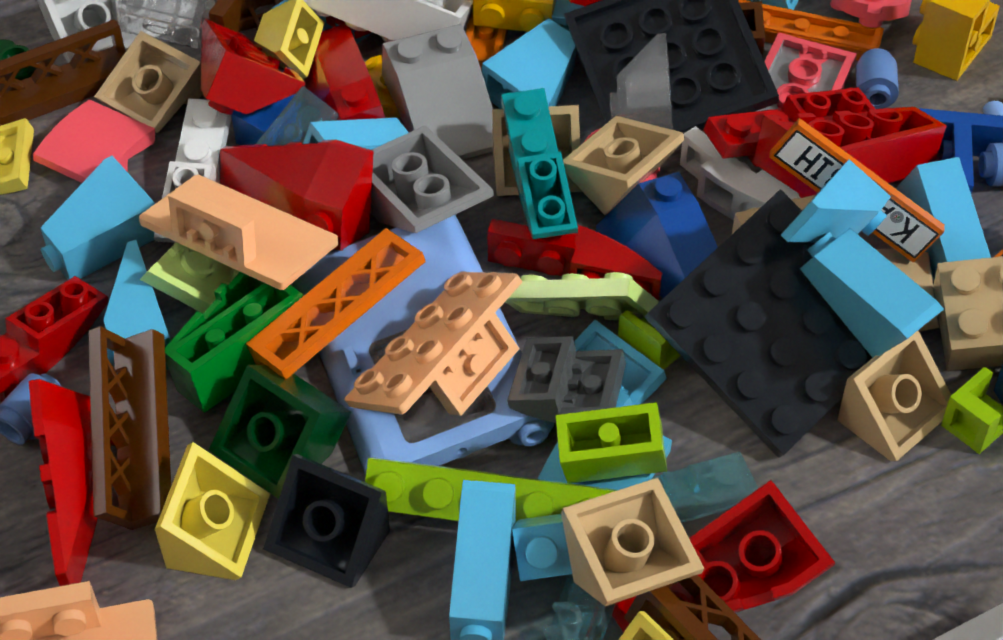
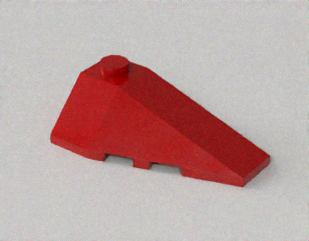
M336 139L309 144L290 142L286 145L268 146L267 144L225 146L220 149V184L338 236V245L334 249L341 251L369 233L374 151Z
M41 379L30 380L29 392L34 436L36 439H39L44 465H39L40 477L49 509L52 510L46 513L55 576L59 586L81 583L98 518L93 516L90 396ZM110 438V446H115Z
M772 480L689 537L704 567L703 572L698 574V576L735 613L791 596L835 565V561ZM679 582L669 587L679 600L694 604L693 596ZM636 596L606 606L623 632L630 624L624 616Z

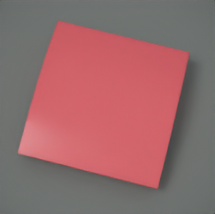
M89 99L70 112L49 132L33 153V161L80 183H83L104 159L112 155L128 172V159L155 143V128Z

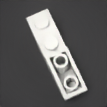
M188 98L175 162H169L162 199L194 175H201L220 184V149L225 147L227 143L231 115L211 108L208 105L210 100ZM154 233L155 241L176 243L158 233Z
M696 126L683 134L685 140L682 142L680 165L698 179L697 197L730 219L734 220V215L737 212L762 207L780 189L790 199L800 198L799 193L763 169L755 173L746 163L739 161L735 157L723 159L708 136Z

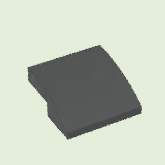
M573 336L527 338L508 396L509 408L522 414L556 423V415L615 408L626 367L623 349L576 351Z

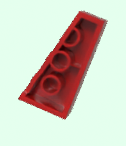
M916 107L868 109L867 116L852 113L849 110L834 111L833 118L827 120H815L816 116L813 113L796 114L795 122L799 118L887 183L905 179L916 165L935 162L947 126ZM766 115L763 119L752 163L799 193L800 198L816 195V191L769 158L770 150L795 122H782V118L779 115Z

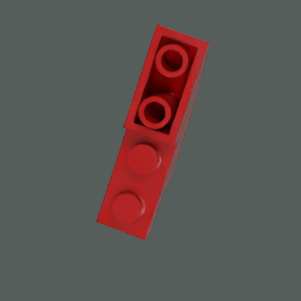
M859 87L787 95L782 109L708 117L703 131L723 159L748 156L750 161L753 162L763 119L766 115H779L782 118V122H795L796 114L813 113L816 116L815 120H827L833 118L834 111L849 110L852 113L867 116L868 109H875V107Z
M497 219L491 220L487 231L489 262L543 272L548 275L581 274L589 279L604 278V275L610 272L625 273L632 276L638 285L660 302L662 272L627 246L606 235L577 224L578 233L532 239L527 225Z
M74 276L6 317V333L0 336V402L2 403L28 374H46L96 321L108 304V296Z

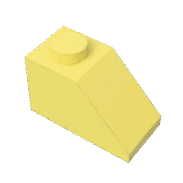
M289 0L263 14L254 41L262 47L263 52L280 60L279 66L281 68L289 67L298 73L302 79L308 77L325 22L303 0Z

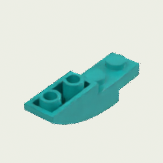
M545 88L502 94L501 104L509 138L510 158L521 205L532 239L578 233L561 151L558 152Z

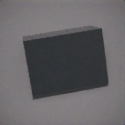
M294 454L288 467L263 549L352 588L356 586L390 532L386 491L306 457Z

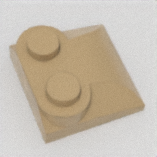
M140 31L94 97L112 109L155 128V132L158 133L183 104L188 103V98L199 99L203 95L201 91V62Z

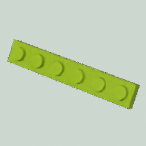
M376 457L368 458L365 483L386 491L388 512L459 521L463 480L515 484L516 522L520 519L561 514L562 509L617 491L601 487Z

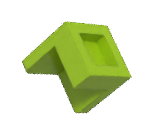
M628 310L619 316L618 337L663 370L681 356L650 323H647L645 316L639 319Z
M983 367L950 396L941 423L943 428L978 454L982 453L1003 434V406L986 394L993 372L986 367Z

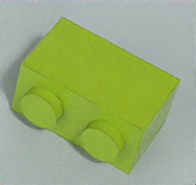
M657 402L556 415L559 459L567 483L667 472L663 430Z

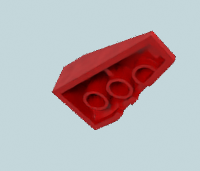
M204 19L201 45V91L205 98L210 100L208 105L211 108L227 115H232L234 110L243 114H249L303 91L306 83L294 70L285 67L284 71L281 72L278 70L281 61L262 52V47L248 37L218 23Z
M342 24L322 31L308 77L305 78L306 84L304 87L300 126L303 142L310 122L385 118L381 102L350 27Z

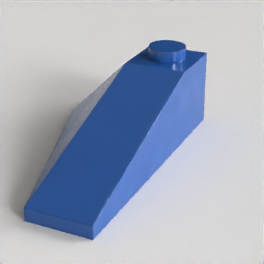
M679 172L638 183L596 225V232L627 246L662 272L660 294L662 298L668 295L718 248L697 199Z

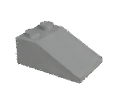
M461 24L383 43L382 77L408 132L426 125L462 160L493 152V107L476 53Z
M426 125L372 149L374 155L370 213L380 223L412 233H418L494 196L493 189Z

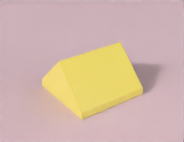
M194 442L186 447L155 527L163 559L168 569L237 580L243 575L270 493Z

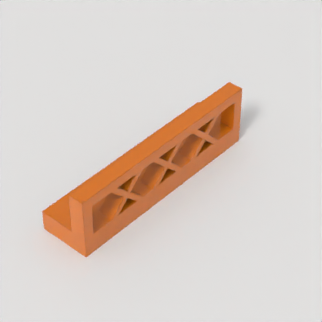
M385 228L246 343L255 364L267 365L286 380L426 261L423 252Z

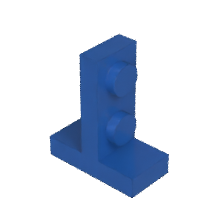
M919 108L921 111L947 125L938 151L940 153L939 161L955 157L960 158L972 195L974 188L973 156L979 157L981 152H986L987 146L990 143H1002L1003 116Z

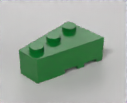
M239 272L229 285L221 283L214 291L216 300L204 313L197 311L165 347V360L176 390L204 413L235 392L247 365H256L246 343L304 296L303 293L291 285L284 290H279L242 272Z

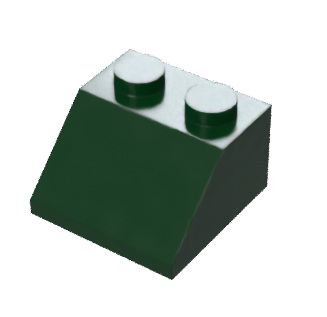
M247 365L210 445L209 451L279 499L292 455L298 454L322 464L332 454L350 417L351 411L294 373L285 380L267 365Z

